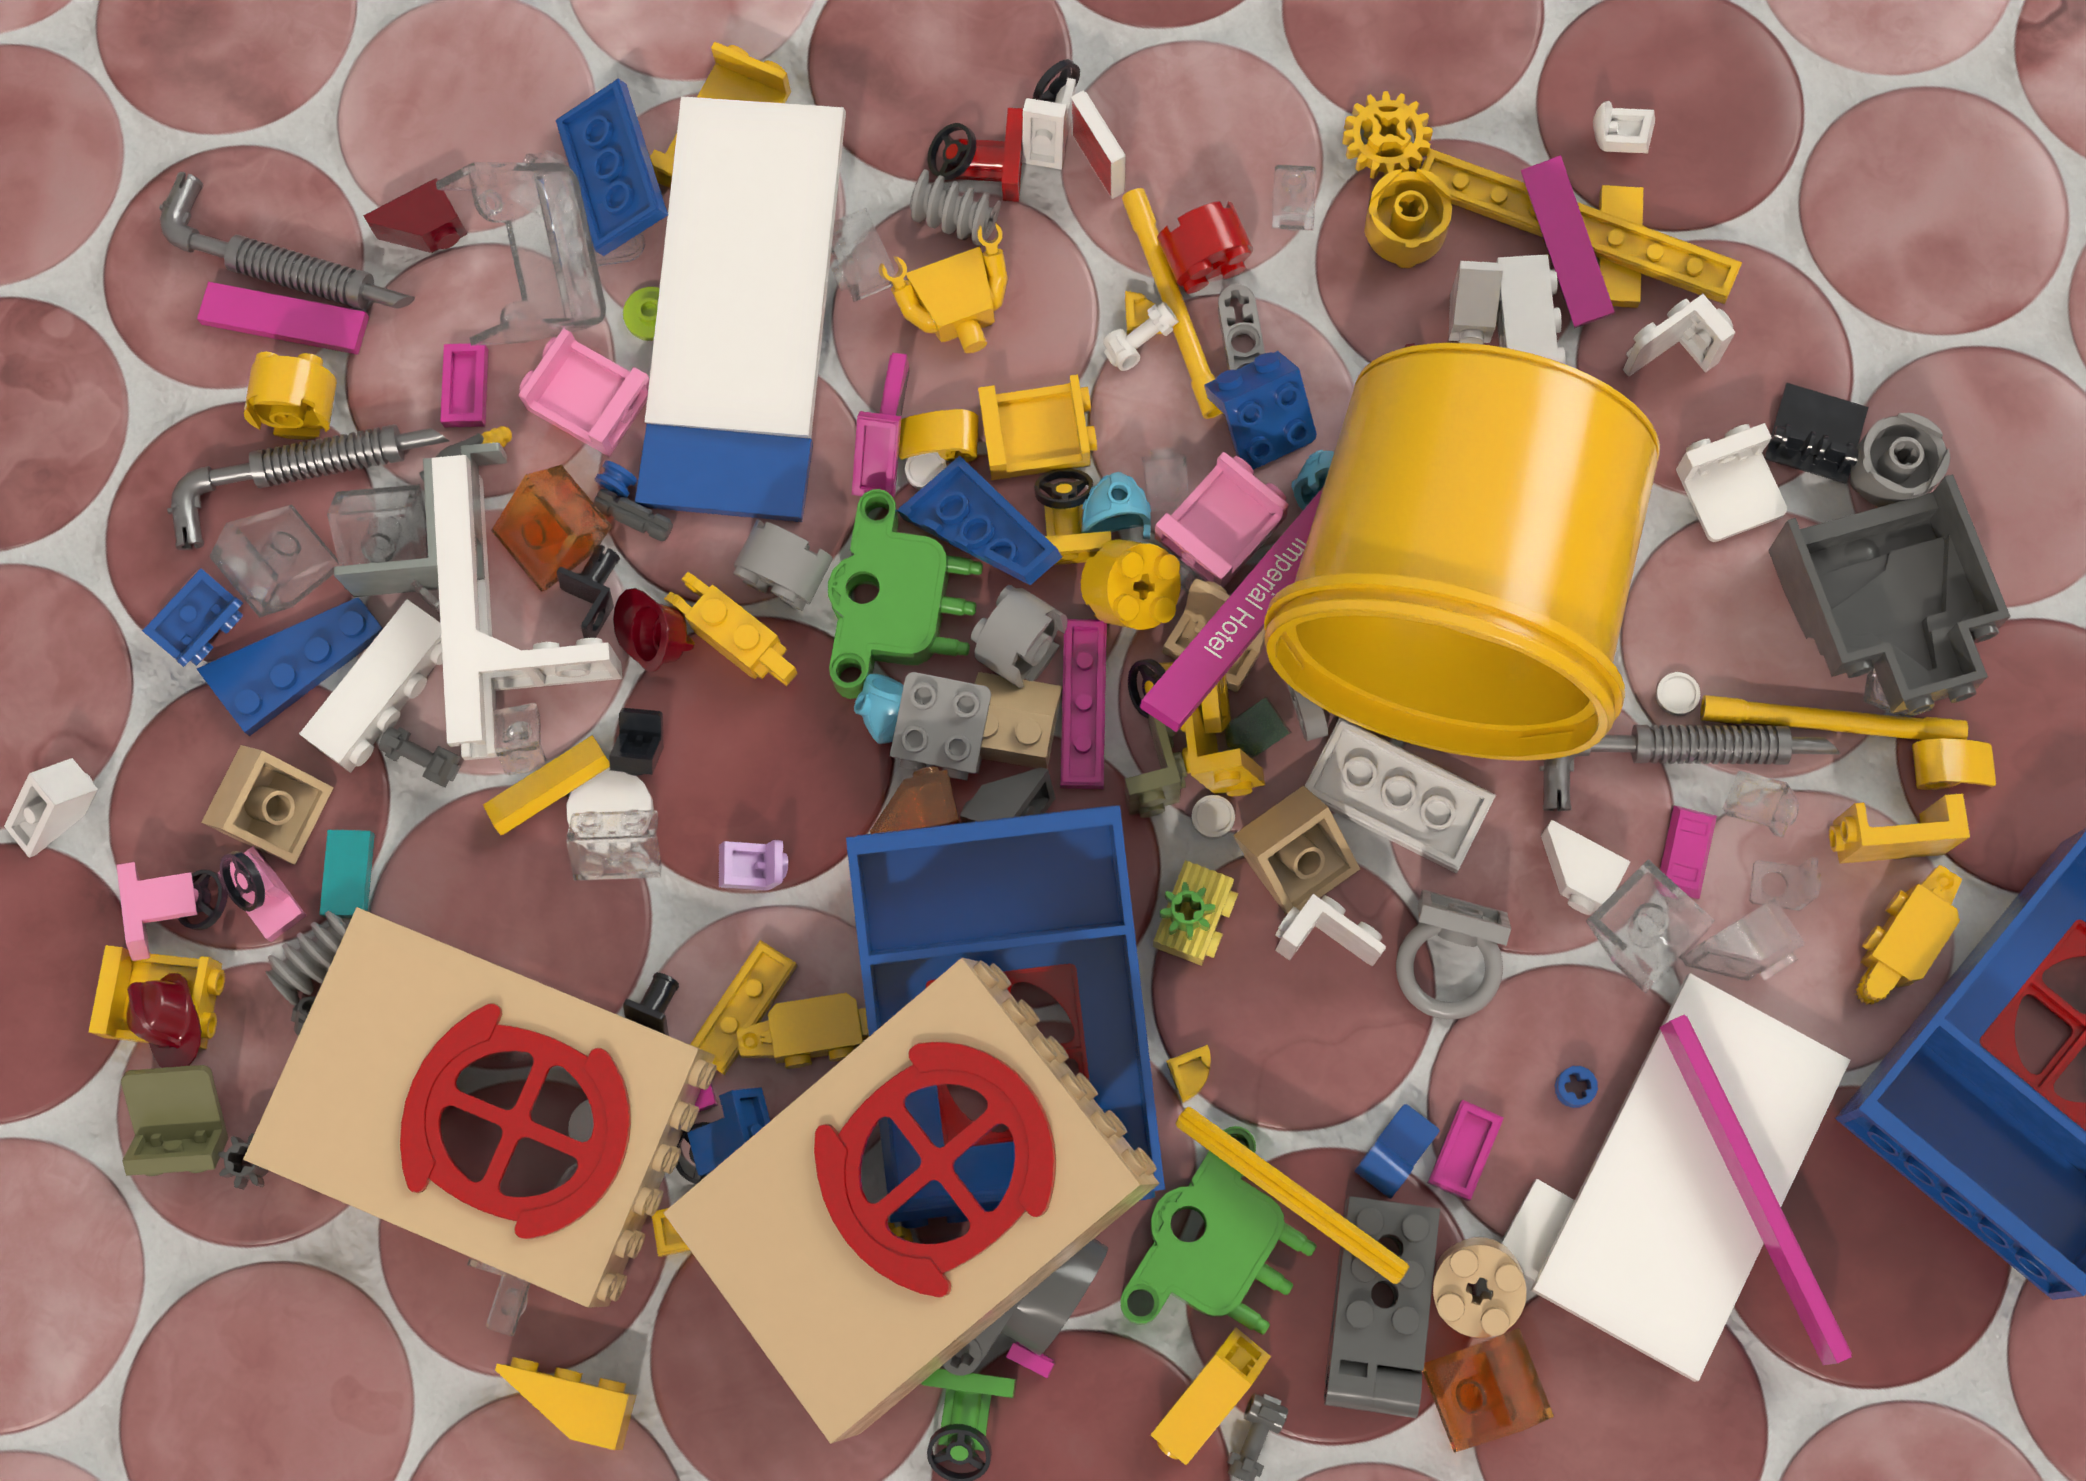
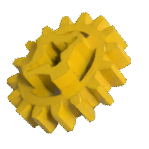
M1388 91L1383 92L1380 101H1376L1371 94L1367 95L1366 107L1356 103L1353 107V116L1346 117L1344 125L1346 131L1343 132L1342 144L1349 145L1346 151V158L1353 159L1357 157L1355 169L1360 171L1365 167L1370 168L1371 179H1374L1378 172H1384V175L1399 169L1409 171V165L1419 169L1423 160L1422 156H1427L1431 144L1429 141H1431L1433 128L1426 127L1429 115L1428 113L1417 115L1419 107L1417 101L1409 106L1404 104L1405 94L1400 93L1396 101L1390 100ZM1409 127L1414 136V143L1411 142L1412 136L1407 133ZM1361 129L1364 130V135H1363V136H1364L1366 139H1368V142H1367L1366 145H1364V143H1363V141H1362V139H1361V135H1360Z

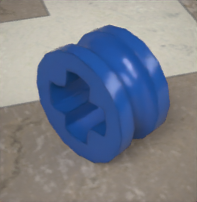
M606 460L603 464L604 473L597 474L594 480L604 489L616 493L618 497L627 499L630 494L628 487L630 485L635 486L638 479L622 466Z
M1572 1066L1565 1069L1557 1077L1554 1085L1555 1094L1558 1100L1565 1106L1580 1108L1595 1098L1598 1091V1082L1595 1075L1588 1068ZM1570 1075H1575L1578 1082H1586L1587 1090L1581 1092L1582 1099H1577L1574 1092H1566L1565 1084L1571 1082Z

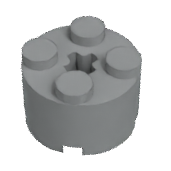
M1899 413L1897 416L1877 421L1856 447L1858 449V459L1855 466L1851 465L1849 479L1851 487L1860 493L1865 500L1877 507L1929 494L1942 480L1950 463L1949 448L1946 449L1942 439L1943 433L1932 421L1914 413Z
M757 519L734 563L736 569L733 574L743 579V583L762 593H766L769 587L772 588L771 592L781 597L780 600L803 611L805 605L811 603L833 557L822 549H819L816 554L809 550L810 546L807 540L772 523L766 522L764 524L761 520Z
M1008 585L998 596L996 601L997 607L988 619L982 618L976 624L971 634V640L977 643L975 658L978 662L1017 687L1022 688L1024 687V679L1028 681L1037 679L1054 657L1060 645L1053 640L1058 630L1065 634L1067 616L1024 588H1015L1012 585Z

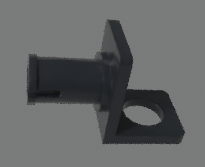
M596 545L581 574L563 567H559L556 572L560 588L563 591L593 604L581 624L584 638H596L614 608L610 588L604 586V583L615 565L618 564L620 557L610 548L603 554L605 550L603 545Z
M656 972L640 1004L630 999L625 1000L623 1003L625 1018L669 1036L666 1015L664 1013L673 995L678 990L679 983L666 974Z

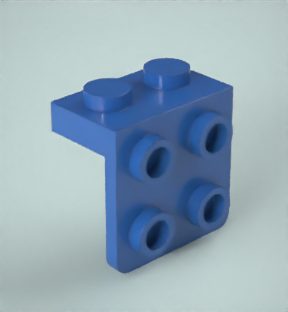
M1279 351L1261 354L1255 358L1254 362L1237 370L1222 372L1215 380L1204 384L1207 398L1225 414L1236 455L1246 461L1253 470L1304 447L1316 439L1317 433L1300 369Z
M200 568L142 631L183 667L189 661L197 666L214 648L208 641L220 629L227 634L243 617V614L238 611L243 602L234 597Z

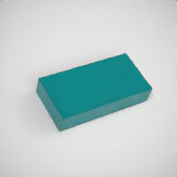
M327 830L319 914L322 917L326 918L325 912L328 910L340 918H352L356 907L368 911L375 838L373 832Z

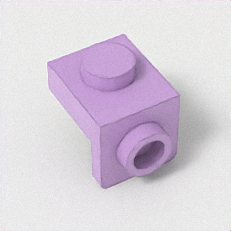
M772 840L767 844L728 841L719 844V887L770 890L780 885L787 875L788 856L786 853H783L782 840Z

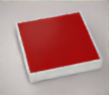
M1083 90L1071 97L1072 136L1111 199L1122 195L1125 190V153L1087 92Z

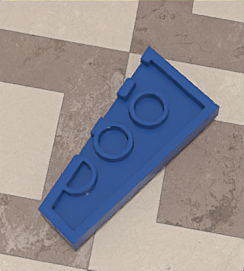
M958 456L897 510L903 520L1028 585L1033 584L1062 558L1058 549L961 456Z
M357 597L196 669L241 729L248 736H251L368 648L382 631L383 627L362 600Z

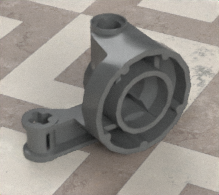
M1094 1238L969 1343L971 1345L969 1353H964L961 1358L954 1355L943 1364V1367L954 1375L965 1376L972 1373L979 1366L1001 1332L1040 1356L1059 1334L1086 1293L1106 1257L1108 1247Z

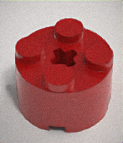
M1221 201L1195 208L1177 218L1180 223L1179 227L1170 232L1168 226H1166L1157 236L1158 243L1177 284L1184 287L1187 294L1200 291L1209 284V279L1221 274L1224 279H1230L1239 275L1246 269L1244 261L1253 252V246L1234 205L1229 201L1226 208H1223Z

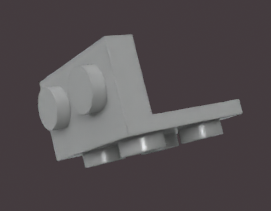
M917 672L909 673L904 682L890 756L901 758L899 767L925 772L926 764L943 767V776L962 780L968 779L969 772L979 774L982 757L979 755L991 700L990 689L982 685Z

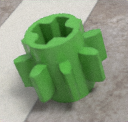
M1183 882L1181 892L1177 895L1169 891L1165 892V899L1171 904V908L1160 910L1159 915L1164 919L1171 918L1170 935L1179 929L1186 931L1188 940H1192L1193 930L1200 927L1205 931L1210 929L1209 922L1203 916L1204 914L1215 912V905L1204 904L1203 898L1206 888L1203 887L1196 893L1189 891L1187 882ZM1190 902L1191 909L1198 910L1194 912L1192 920H1185L1184 914L1178 912L1181 910L1182 903Z

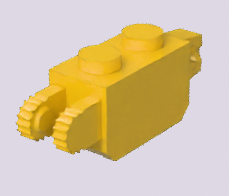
M687 572L683 576L682 581L690 591L696 593L701 598L691 607L679 595L669 592L664 598L665 602L683 614L690 628L699 637L747 675L754 679L757 677L763 679L769 673L785 686H788L798 673L796 668L782 657L787 649L781 644L778 635L713 584L708 587L696 576Z
M1938 865L1920 884L1918 883L1906 892L1900 889L1895 894L1885 910L1891 914L1883 928L1876 925L1862 945L1868 951L1860 963L1868 968L1855 989L1857 991L1855 995L1858 996L1857 999H1860L1861 1003L1873 1005L1887 998L1886 996L1890 995L1889 992L1895 986H1910L1915 981L1924 978L1960 922L1958 910L1952 906V902L1962 882L1958 875L1952 873L1946 867Z
M848 993L776 1003L768 1013L769 1020L737 1030L738 1048L741 1058H775L776 1064L785 1062L786 1069L809 1066L812 1064L811 1058L828 1055L831 1062L841 1061L857 1048L863 1040L869 1037L866 1008L858 1009L856 999Z

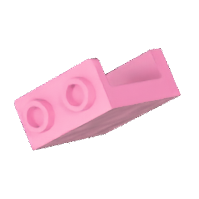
M564 328L558 337L551 338L546 344L543 351V359L534 371H529L523 378L519 397L528 411L610 457L647 402L649 377L646 373L635 367L628 371L575 340L572 332Z
M1222 452L1217 458L1215 468L1172 515L1166 513L1155 525V539L1204 580L1215 582L1223 588L1287 517L1289 504L1286 502V496L1278 487L1272 483L1265 485L1253 475L1254 471L1246 461L1238 456L1232 458L1225 452Z

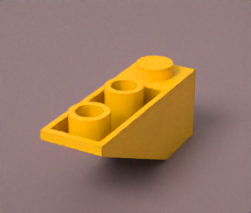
M512 1357L510 1365L496 1364L495 1371L570 1440L612 1450H623L637 1396L625 1392L626 1383L600 1377L598 1386L581 1382L583 1373L556 1367L554 1375L537 1372L538 1362Z

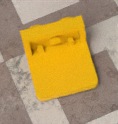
M1200 704L1181 727L1182 732H1186L1187 747L1182 750L1186 772L1188 774L1191 773V776L1215 795L1227 793L1228 796H1243L1252 793L1253 787L1265 785L1263 768L1240 748L1218 752L1216 733H1205L1202 704Z

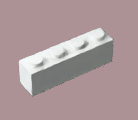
M1548 255L1498 257L1496 263H1503L1497 312L1499 347L1532 353L1566 365L1564 347H1558L1556 333L1561 332L1560 308L1553 307L1552 295L1557 293V273L1555 269L1549 268Z
M406 599L299 734L350 773L356 766L363 765L371 756L374 750L373 744L380 735L389 727L396 725L400 718V710L410 698L417 697L426 686V677L436 665L443 664L441 623Z

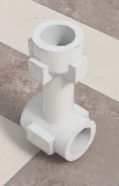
M1165 302L1159 306L1154 304L1147 311L1150 318L1128 335L1123 329H1117L1104 338L1103 344L1106 348L1104 353L1113 366H1117L1121 371L1133 368L1141 358L1136 350L1159 331L1164 336L1173 331L1172 327L1179 321Z

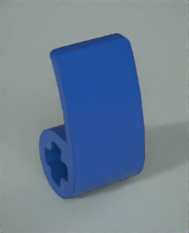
M1404 1104L1371 1146L1354 1172L1391 1199L1414 1168L1413 1166L1440 1132L1439 1128L1412 1107Z

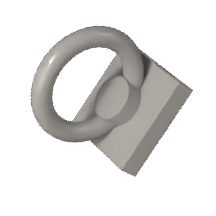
M1422 889L1418 902V920L1421 923L1407 934L1397 954L1396 975L1399 986L1408 1001L1418 1010L1429 1016L1449 1020L1468 1017L1483 1009L1493 999L1499 989L1503 975V961L1497 943L1507 946L1511 932L1508 913ZM1437 934L1442 939L1470 947L1478 946L1483 955L1485 974L1482 983L1471 996L1456 1002L1436 1000L1427 995L1416 981L1414 975L1416 953L1426 940Z

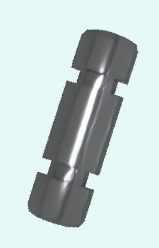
M601 489L594 499L593 507L597 512L607 517L612 515L614 520L639 532L645 533L647 531L649 536L654 539L666 541L672 531L673 524L669 518L658 513L654 516L652 510L624 497L619 499L616 493L607 489Z

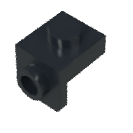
M622 708L620 710L619 735L609 756L610 771L625 772L633 776L653 775L664 748L662 712L634 708Z

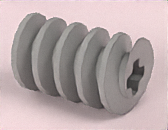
M925 169L920 174L910 199L913 221L921 223L926 219L927 225L934 229L942 223L941 228L944 233L950 235L957 229L959 239L966 240L972 235V242L977 246L982 245L977 237L979 225L982 228V238L987 240L994 230L1001 207V199L997 201L993 208L989 207V194L984 193L979 201L975 202L974 188L969 187L964 195L960 196L959 182L956 181L952 183L948 190H945L944 177L941 175L937 177L933 184H929V171Z
M329 910L325 912L329 924L328 927L325 928L315 921L311 923L315 937L310 939L300 932L296 935L300 945L298 950L286 943L282 945L286 956L285 960L282 961L272 954L268 956L272 968L269 972L266 971L268 978L284 998L294 1006L300 1001L297 989L310 995L314 991L311 978L319 983H323L327 974L325 967L329 969L348 927L340 917Z

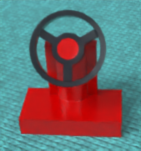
M1008 108L1005 141L976 140L973 131L961 123L947 125L937 133L929 147L927 161L930 171L937 177L939 175L943 176L944 180L956 178L959 180L1002 182L1003 201L1019 202L1022 172L1023 109ZM964 130L968 139L953 140L949 134L954 131ZM944 140L946 145L942 154L944 163L940 171H938L936 167V154Z

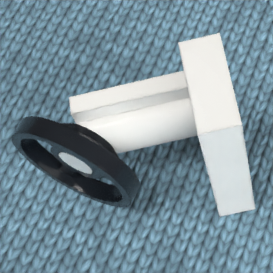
M1065 59L1059 61L1049 68L1037 83L1033 99L1026 98L1023 108L1022 163L1062 170L1065 159V144L1071 123V97L1075 95V87L1080 78V68L1072 60ZM1059 72H1061V73H1060V76L1057 77V78L1050 84L1048 90L1044 92V90H1045L1046 86L1048 85V83H1049Z

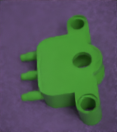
M872 489L865 492L860 498L850 546L852 556L842 560L832 570L828 581V597L838 619L829 666L830 676L836 691L841 696L849 699L857 698L862 692L866 677L869 674H873L875 661L902 665H919L928 661L934 653L950 656L969 655L970 644L968 642L939 637L943 613L961 616L964 614L974 615L976 613V603L962 598L947 597L946 591L949 573L980 575L983 570V563L980 561L946 555L942 545L935 539L927 536L897 532L899 518L895 501L892 495L881 489ZM882 507L889 511L888 515L881 520H873L868 517L869 513L875 508ZM862 584H871L879 589L877 597L873 601L864 604L852 601L850 596L852 591ZM849 667H855L862 671L860 677L854 682L846 683L840 680L841 673Z
M1232 1126L1223 1130L1232 1137L1242 1139L1247 1148L1255 1153L1256 1142L1253 1135L1247 1129ZM1209 1151L1189 1186L1178 1187L1167 1192L1156 1204L1151 1217V1236L1154 1243L1123 1291L1120 1299L1121 1311L1129 1322L1136 1325H1145L1157 1317L1171 1294L1201 1314L1209 1317L1228 1315L1248 1329L1255 1330L1263 1335L1269 1328L1270 1323L1263 1319L1259 1313L1243 1304L1242 1300L1255 1279L1284 1295H1288L1293 1288V1283L1287 1280L1283 1274L1265 1264L1276 1243L1280 1240L1297 1252L1301 1251L1307 1256H1312L1317 1246L1306 1235L1284 1222V1214L1280 1206L1271 1197L1243 1181L1240 1172ZM1183 1209H1191L1198 1212L1205 1222L1203 1236L1194 1242L1181 1241L1172 1232L1171 1219L1177 1212ZM1145 1291L1151 1295L1154 1307L1148 1315L1136 1316L1129 1311L1127 1301L1133 1292Z

